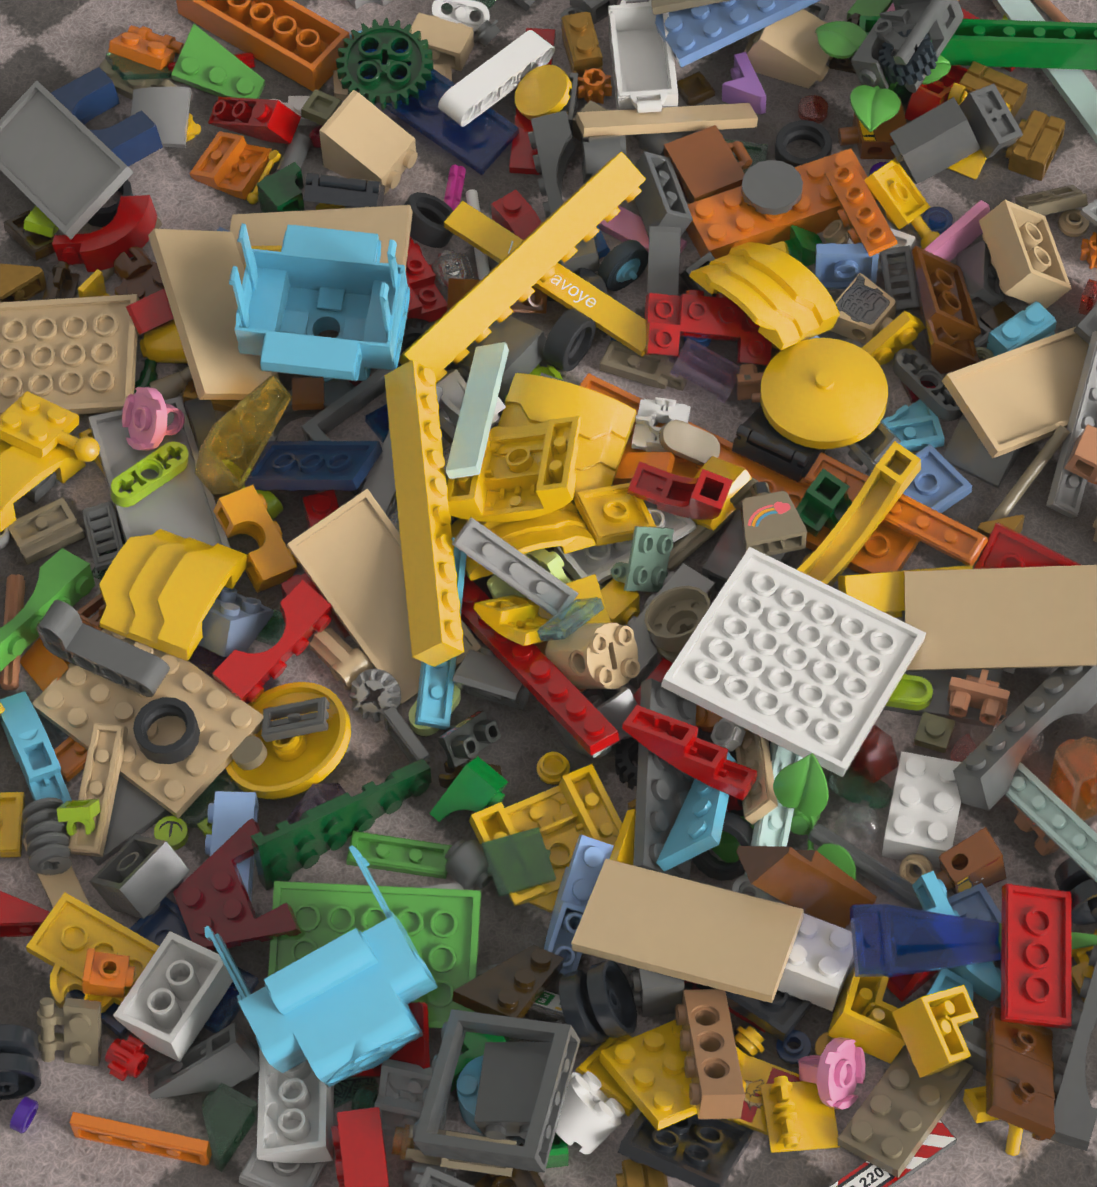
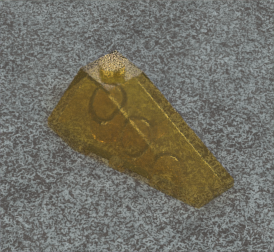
M276 376L267 378L213 424L201 445L195 474L212 494L235 492L243 488L288 406L292 396Z

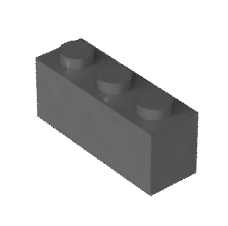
M644 151L635 167L646 180L639 186L642 191L634 199L647 235L649 237L650 226L681 227L682 236L693 218L669 157Z

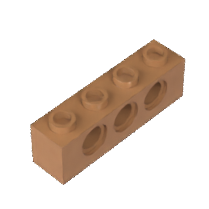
M720 989L683 990L682 1003L676 1004L675 1019L676 1024L682 1025L683 1029L680 1031V1049L682 1052H687L684 1070L685 1077L691 1078L692 1081L689 1085L690 1104L696 1105L698 1119H741L745 1092L726 992Z

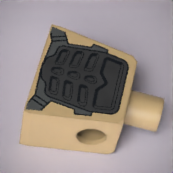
M859 273L835 301L840 315L833 329L829 331L866 344L895 319L897 303L895 299L875 283Z

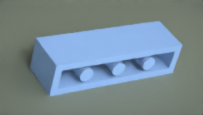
M215 791L214 803H209L208 823L213 824L212 835L207 834L205 839L206 855L211 856L248 820L253 818L258 823L259 803L256 792ZM254 855L236 865L250 901H252Z

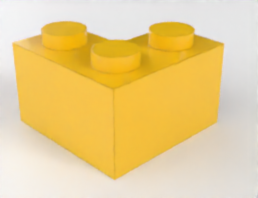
M858 961L844 982L827 1035L832 1038L843 1037L856 1041L854 1043L855 1047H861L865 1053L891 1064L905 1045V1042L892 1012L899 1008L882 1001L890 975Z
M965 985L922 996L892 1012L898 1030L903 1037L912 1063L916 1067L920 1078L941 1072L971 1057L959 1027L978 1018V1015Z

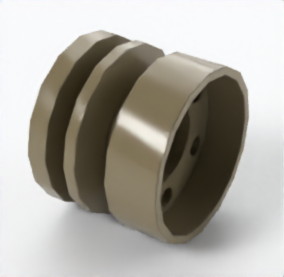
M692 586L674 587L662 592L652 600L646 609L644 621L661 659L665 658L674 663L712 605L708 595L700 588Z

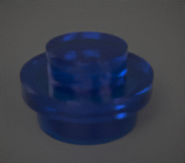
M931 207L922 216L930 230L940 234L946 231L953 222L952 214L943 207Z

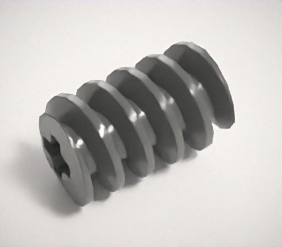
M58 798L38 799L28 804L22 811L27 855L29 856L28 865L32 871L38 874H61L72 866V861L68 858L71 851L67 846L69 844V837L66 835V824L58 822L57 808L63 804V801Z

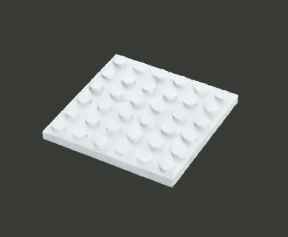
M749 547L664 676L661 687L803 758L813 753L821 767L843 777L922 645L926 633Z

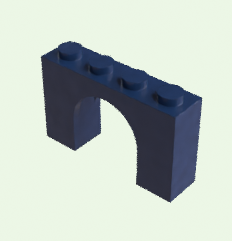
M100 67L51 92L84 125L94 117L120 104L113 81ZM142 110L109 128L90 130L128 167L163 148L156 124Z

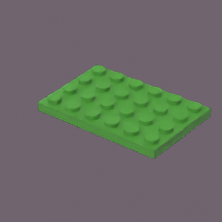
M274 881L272 910L287 903L293 910L301 934L291 937L286 934L273 937V940H270L268 976L355 928L359 932H364L386 920L387 918L370 886ZM377 886L389 909L400 920L419 956L427 965L438 986L436 989L410 1002H425L427 1004L429 1028L442 1029L443 1024L449 1019L451 1009L475 1012L453 1002L452 997L455 989L477 977L481 891Z

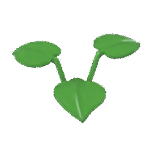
M846 21L829 22L815 30L820 48L829 56L841 59L853 56L867 37L866 32L860 26ZM940 55L938 62H935L937 66L935 69H931L932 73L925 77L921 85L933 83L945 76L951 68L950 62ZM898 82L896 84L891 83L888 89H880L879 86L873 88L868 85H860L851 92L850 103L859 121L869 132H872L880 124L891 119L899 112L901 102L897 94L894 93Z
M813 753L784 767L776 775L773 783V790L779 803L784 807L794 808L790 830L797 835L807 834L808 837L818 822L821 812L826 807L829 797L824 772ZM748 822L754 830L755 824L752 825L750 822ZM722 831L720 844L711 849L722 860L731 863L739 860L737 849L741 845L730 833ZM808 839L807 850H815L814 843ZM832 843L822 844L818 847L816 851L856 880L855 863L845 848Z

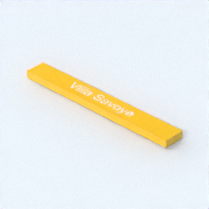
M463 200L444 221V228L498 263L523 241ZM558 262L553 266L557 271L548 280L542 283L539 279L533 285L566 308L575 309L595 321L597 328L641 357L645 354L646 320Z

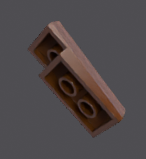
M915 246L912 249L913 268L921 319L925 326L924 334L930 364L940 374H944L980 362L973 340L981 334V330L961 267Z
M738 846L737 855L750 883L789 906L804 909V914L841 928H846L876 901L877 896L816 850H794L791 847Z

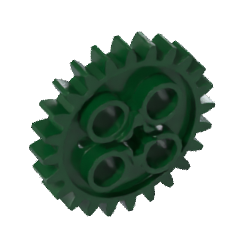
M385 18L383 25L380 26L374 19L371 28L362 23L361 33L351 30L353 40L343 39L345 48H338L340 58L336 59L338 79H342V89H348V94L355 90L374 106L376 103H380L381 109L385 110L387 103H391L392 107L397 109V101L400 100L405 105H409L408 96L418 99V89L426 91V81H431L432 75L430 70H434L433 60H431L433 59L432 49H428L427 39L421 40V31H416L412 34L411 24L402 29L400 20H397L394 26H390L388 18ZM368 49L376 50L372 53L365 52ZM400 49L406 50V51L403 52V53H396V52H395V51L400 50ZM367 75H373V76H375V77L372 78V79H365V78H364V77L367 76ZM396 76H404V77H405V78L399 79V80L394 79V77H396Z

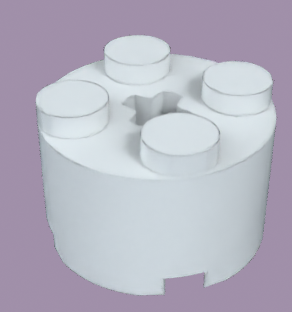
M589 1071L584 1075L576 1072L571 1073L556 1129V1134L568 1145L571 1146L574 1142H577L583 1146L579 1150L583 1154H591L621 1124V1117L625 1114L624 1108L617 1100L608 1098L600 1090L602 1087L601 1082Z

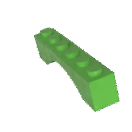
M61 548L40 567L38 582L29 601L11 621L0 628V672L39 637L37 626L54 600H60L70 606H74L96 586L90 563Z

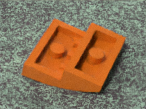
M219 131L189 174L191 178L200 183L246 200L247 195L256 186L268 164V155L272 149L249 145L242 135Z

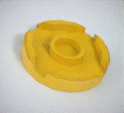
M556 65L536 67L519 82L515 91V104L519 112L529 120L560 112L568 103L570 98L568 94L569 87L572 89V83L568 75Z

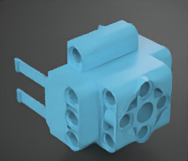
M241 224L237 242H240L246 262L243 282L241 284L237 266L232 267L229 285L233 286L238 306L235 333L240 354L261 356L260 366L262 371L312 376V378L324 377L325 382L333 378L364 381L370 376L371 368L395 370L398 368L409 308L410 288L407 284L405 265L397 264L395 255L397 243L394 240L390 239L387 252L389 263H380L381 240H379L378 234L288 224L281 252L252 249L246 224ZM325 330H334L339 333L336 338L318 336Z
M353 845L349 849L387 919L364 932H359L355 928L264 979L265 987L252 994L250 993L222 937L218 933L214 934L209 926L204 927L206 938L209 941L212 940L239 992V995H237L238 1003L256 1035L257 1043L268 1063L281 1073H285L308 1060L317 1078L329 1087L348 1077L382 1064L383 1061L388 1060L391 1055L402 1049L405 1045L423 1036L408 1004L438 987L400 920L393 914L367 868L370 865L369 862Z

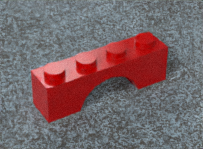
M303 579L280 602V612L286 626L278 643L260 653H245L234 650L212 673L215 681L245 703L248 701L254 703L264 692L265 688L263 685L271 677L274 680L277 679L287 667L285 662L293 654L299 656L310 643L307 639L315 631L318 633L322 632L332 620L330 617L332 605Z

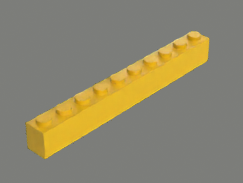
M622 151L611 158L400 355L399 362L401 365L415 360L434 370L436 383H438L448 373L444 369L452 361L458 364L470 353L467 347L473 341L477 344L483 341L492 332L488 327L495 320L499 324L503 322L513 312L510 308L511 305L517 300L523 303L535 292L532 286L539 279L544 283L557 271L553 266L558 261L562 260L564 263L568 261L578 251L575 246L582 239L586 243L600 231L596 226L603 219L608 223L621 211L617 207L624 200L628 203L632 201L642 191L639 186L646 178Z
M411 360L384 375L412 657L435 667L464 653L463 630L461 627L460 601L456 580L457 572L455 570L453 552L454 545H452L451 515L449 513L447 496L448 487L446 485L444 468L445 459L443 457L441 440L442 432L439 421L436 376L434 370L415 360Z

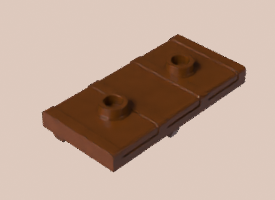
M992 1006L986 1013V1114L1032 1132V1138L1036 1140H1050L1055 1134L1053 1031L1043 1026L1001 1021V1009Z

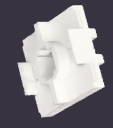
M655 397V400H640L631 448L646 450V452H668L661 446L659 441V432L662 427L655 426L658 422L668 423L672 420H681L688 423L691 407L685 404H678L676 400Z

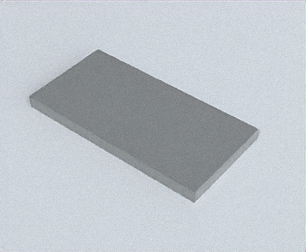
M37 80L0 119V170L70 239L79 232L134 173Z
M181 397L164 401L166 404H171L183 412L185 416L183 428L175 435H164L160 445L151 451L136 450L127 443L126 438L131 437L128 427L122 426L123 409L88 417L92 436L100 447L99 458L110 494L111 482L115 477L164 444L172 441L180 442L187 447L189 452L188 466L183 472L135 505L120 507L114 503L125 542L130 537L152 535L157 530L163 529L183 538L191 537L211 546L219 543L230 548L226 533L213 512L216 503ZM173 412L167 414V427L174 420ZM171 455L168 456V460L174 458ZM146 469L141 472V475L146 479H154L159 475L152 469Z

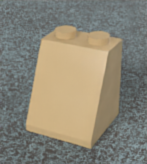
M805 9L752 33L744 50L756 73L808 89L816 80L821 82L829 70V66L826 63L828 59L832 60L833 58L820 48L815 30L819 26L826 24V22Z
M355 90L348 95L319 130L323 166L347 179H365L367 182L368 180L380 181L381 185H385L384 195L390 188L394 189L398 185L401 174L406 168H412L417 160L418 154L416 152L415 138Z

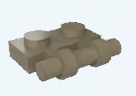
M42 998L40 1000V1009L37 1011V1024L41 1026V1034L38 1036L41 1059L44 1062H51L55 1059V1051L61 1050L64 1051V1062L99 1066L102 1057L101 1002L66 998L63 1008H56L52 998ZM55 1025H63L64 1034L55 1033Z

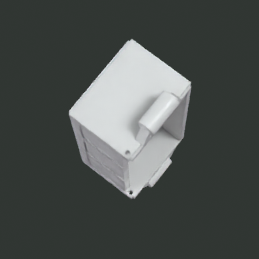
M621 0L620 5L608 6V33L617 110L637 109V113L662 112L664 107H678L674 54L667 41L664 42L657 31L655 24L656 15L653 14L651 0ZM637 1H649V2H640V3H626V2H637ZM669 12L663 13L664 23L665 20L669 17ZM664 24L665 37H667V35H668L669 32L666 30V27H665V24Z

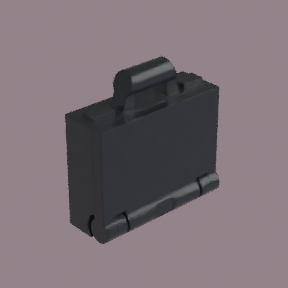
M307 173L304 201L358 208L383 206L385 185H381L380 181L368 180L367 182L365 179H344L332 175L321 174L320 176V174Z
M760 406L738 427L737 437L734 439L731 451L799 482L809 472L821 452L825 453L826 449L810 448L788 440L772 427L765 417L762 406Z

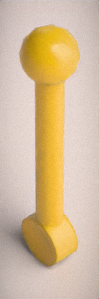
M277 150L269 153V162L258 182L269 175L274 163L281 159V154ZM257 185L253 192L247 195V201L250 204L258 202Z

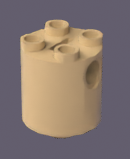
M565 623L555 629L549 637L550 639L546 646L545 656L578 689H618L627 684L631 678L637 677L640 672L638 647L634 639V632L629 626H622L618 623H581L571 628L568 623Z

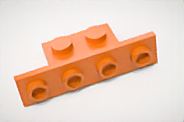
M850 161L825 173L841 206V209L837 210L840 221L844 228L847 226L851 228L847 232L853 244L862 242L869 257L898 244L854 161Z

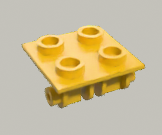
M778 1076L774 1078V1084L760 1085L771 1153L840 1148L837 1140L839 1135L834 1108L823 1104L818 1095L816 1083L805 1081L789 1082L787 1076Z

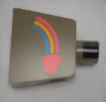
M757 482L751 485L749 488L751 497L743 499L741 507L744 554L749 547L767 556L806 549L807 530L788 493L785 491L770 493L766 482Z

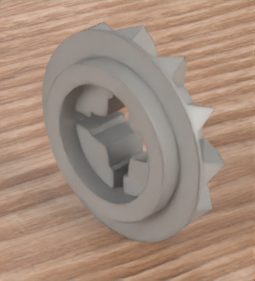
M369 669L360 673L351 683L352 688L349 697L352 699L353 710L361 713L362 719L371 717L374 719V722L384 720V711L393 706L396 710L398 709L401 702L400 687L396 679L388 672L381 669ZM369 688L373 691L384 688L385 691L381 692V695L378 697L379 704L376 701H365L371 694Z

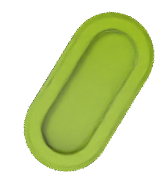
M904 674L885 706L908 710L925 709L932 701L933 687L923 677Z

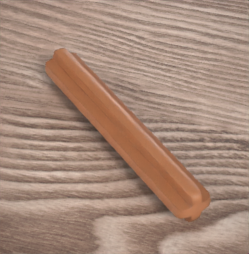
M11 574L7 577L4 625L24 608L25 580L20 574ZM21 655L17 656L0 672V684L3 690H16L19 687Z

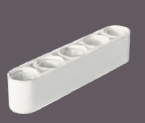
M532 30L525 32L447 90L440 99L438 108L459 125L466 126L514 90L527 73L536 67L548 64L555 52L554 46Z

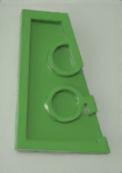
M193 24L172 71V79L218 97L259 99L265 86V79L197 25Z

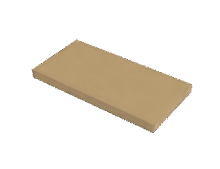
M410 205L233 214L230 232L233 233L243 267H245L241 243L237 242L241 224H246L251 246L282 245L284 234L289 224L378 234L379 240H381L380 263H389L387 256L390 239L394 240L397 243L395 253L397 264L405 265L406 271L413 212Z
M153 229L148 235L199 400L279 399L284 393L277 372L262 371L260 366L261 356L240 354L238 350V341L235 333L238 306L233 286L229 285L232 267L237 266L242 284L245 270L233 233L228 231Z
M1076 327L948 373L943 378V384L992 459L1052 436L1059 425L1067 429L1089 344L1073 331Z
M366 489L290 541L287 547L324 599L332 605V610L361 651L370 660L374 669L384 670L396 679L401 691L400 705L418 694L421 661L413 658L411 651L401 539L398 530L370 491ZM462 619L464 653L457 656L456 666L462 663L469 650L478 652L482 648Z
M1097 565L904 571L905 623L926 633L925 639L908 666L907 671L1097 666Z
M605 858L571 945L572 950L773 1003L804 918V909Z

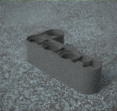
M60 600L53 601L37 626V631L43 645L53 655L146 697L154 696L170 670L168 664L161 658L84 624L79 613L72 606Z

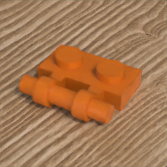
M131 25L128 32H124L110 41L108 52L154 69L162 70L169 63L174 62L175 53L180 55L184 43L176 41L175 37L167 34L161 36L153 33L152 29L142 26L139 28Z

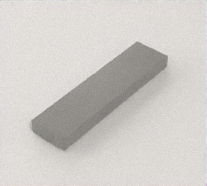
M472 517L469 518L452 542V545L558 620L562 618L579 594Z

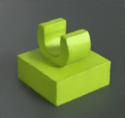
M99 799L66 801L57 808L58 822L68 821L66 830L69 836L77 833V822L84 824L86 835L91 834L95 830L93 818L101 812Z

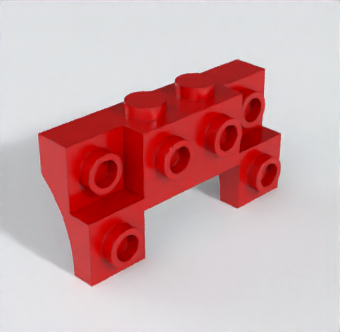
M410 237L406 265L407 284L410 288L407 319L419 318L433 322L440 319L447 312V302L434 284L437 279L434 267L427 263L422 255L419 244L414 243Z
M687 290L686 294L681 296L657 293L646 295L645 355L656 354L676 358L679 353L680 336L725 341L738 340L737 364L753 363L763 366L769 364L772 342L758 332L760 326L755 324L736 303L724 294L717 293L716 297L704 296V291Z

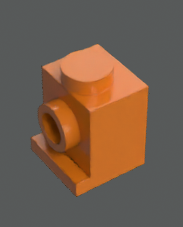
M88 948L82 978L83 993L124 999L126 987H133L135 966H130V956L95 952V949ZM103 970H111L115 972L112 974H107Z

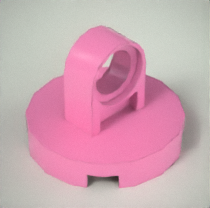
M137 387L135 388L137 390L136 393L129 394L125 400L122 412V426L128 427L131 438H126V440L133 449L151 451L160 445L164 435L170 436L180 432L185 423V416L180 409L171 404H166L162 394L157 389ZM173 412L174 420L167 427V414Z
M834 1038L826 1045L821 1056L810 1055L798 1060L799 1079L805 1082L816 1083L821 1101L830 1108H849L858 1098V1095H853L857 1083H864L866 1068L864 1051L861 1047H855L854 1043L856 1041L853 1039Z

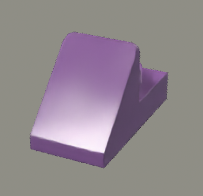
M746 52L734 55V68L730 70L732 80L722 84V101L729 104L750 103L755 113H766V94Z

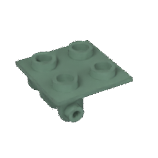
M635 526L629 563L617 562L611 568L612 577L618 582L625 583V591L659 592L662 589L663 582L668 575V561L673 548V528Z

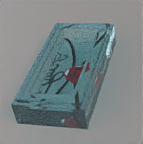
M601 598L576 599L537 630L541 641L566 639L604 609Z

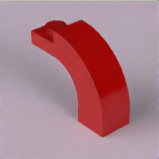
M121 196L114 219L100 230L76 234L72 239L67 235H54L52 245L58 260L64 261L69 265L84 264L87 272H95L97 269L102 271L114 267L113 262L122 252H125L129 258L133 257L128 249L132 247L143 248L149 241L148 235L155 229L157 213L151 196Z
M639 461L627 494L656 504L658 510L673 515L698 520H711L720 516L733 480L702 469L698 478L682 477Z

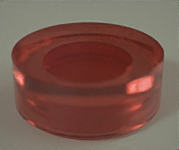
M808 95L800 100L798 116L801 120L813 121L819 124L827 118L828 103L824 98L818 95Z

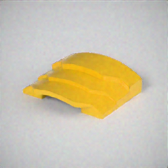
M748 242L731 248L728 255L712 260L709 265L693 270L689 275L690 278L710 294L720 292L736 303L755 324L760 326L758 332L780 350L833 329L840 315L829 292L807 267L789 254L766 244Z
M515 373L505 400L506 408L503 409L497 427L525 426L545 422L550 419L579 416L581 423L574 470L577 475L574 494L578 491L612 486L636 419V410L609 396L579 385L544 376Z
M580 417L550 419L545 422L525 426H495L491 428L480 474L449 479L448 477L447 496L450 515L466 520L472 517L476 521L511 522L543 516L570 503L573 500L577 478L574 470L578 453L577 441L581 423Z
M0 439V532L16 521L14 502L53 472L57 474V480L65 483L86 466V462L79 460L74 450L60 443L41 459Z
M573 501L556 511L531 519L511 522L478 521L523 554L559 546L563 553L566 554L595 546L594 538L587 530L586 524L578 514L576 504ZM459 518L451 525L452 537L456 538L468 520ZM467 555L465 572L470 581L493 575L492 572Z
M163 529L157 530L152 535L130 537L112 561L99 584L106 604L99 625L101 628L188 662L203 638V619L223 587L234 588L247 567V554L219 543L211 546L191 537L183 538Z
M593 764L562 776L559 785L506 808L500 802L471 814L469 820L479 843L486 850L498 877L501 878L513 905L518 906L530 903L550 913L553 912L565 868L570 865L579 834L615 845L622 826V822Z

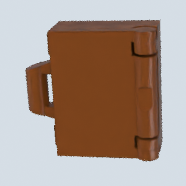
M716 125L664 144V155L670 158L680 187L689 203L742 186L745 174L743 170L749 168L753 162L743 143L740 141L726 143ZM732 152H734L739 162H737Z

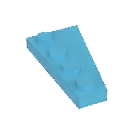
M728 752L727 760L736 763V760ZM697 779L694 780L656 862L664 872L720 844L729 794L712 788Z

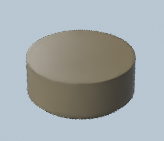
M256 736L246 737L232 752L233 760L243 770H252L259 767L267 757L265 745Z

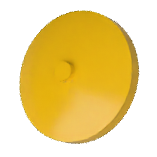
M813 338L800 341L783 349L769 362L761 380L760 399L765 417L782 436L794 443L810 448L835 449L864 439L879 425L886 411L888 385L886 376L878 362L862 348L839 339Z
M293 682L271 688L263 692L254 703L249 702L248 705L263 715V709L326 697L330 703L329 709H327L329 719L326 720L328 730L265 742L261 736V729L255 736L265 745L267 757L259 767L252 770H243L232 760L226 767V770L235 784L244 792H256L258 798L281 799L300 794L325 779L343 758L351 735V723L348 712L335 693L319 684Z

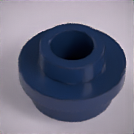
M792 1030L783 1042L779 1039L777 1040L776 1051L784 1062L798 1064L800 1058L810 1055L811 1042L803 1032ZM797 1042L800 1047L798 1049H790L788 1043Z

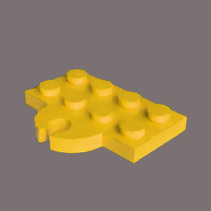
M64 892L29 941L26 949L28 953L53 966L50 974V992L56 1005L62 1008L65 1003L66 994L74 989L82 991V978L88 948L95 949V952L130 956V966H135L134 985L159 946ZM103 970L107 974H112L115 972L111 970ZM126 987L125 997L132 987ZM85 994L83 1000L101 1002V1013H103L114 1002L120 1005L124 999Z

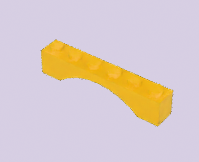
M894 441L876 464L864 486L836 526L797 570L832 587L838 580L837 576H841L921 470V459Z

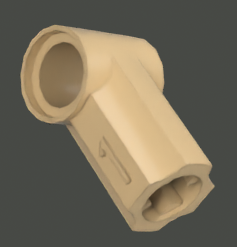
M331 627L314 634L312 641L309 643L310 649L330 668L331 674L336 681L341 680L345 684L344 688L346 690L352 688L351 683L360 673L374 669L370 660L359 648L355 647L352 649Z

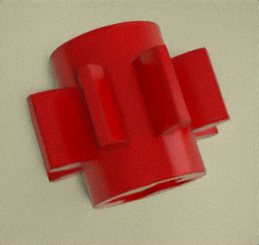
M131 1035L127 1040L119 1038L114 1040L105 1055V1061L109 1063L107 1066L110 1069L109 1074L123 1082L127 1075L134 1078L140 1076L149 1059V1056L144 1053L146 1051V1048L143 1047L144 1042Z

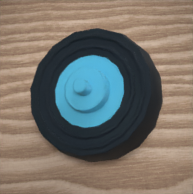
M636 240L622 242L614 247L603 259L598 269V275L603 279L609 290H621L640 277L648 264L649 253Z

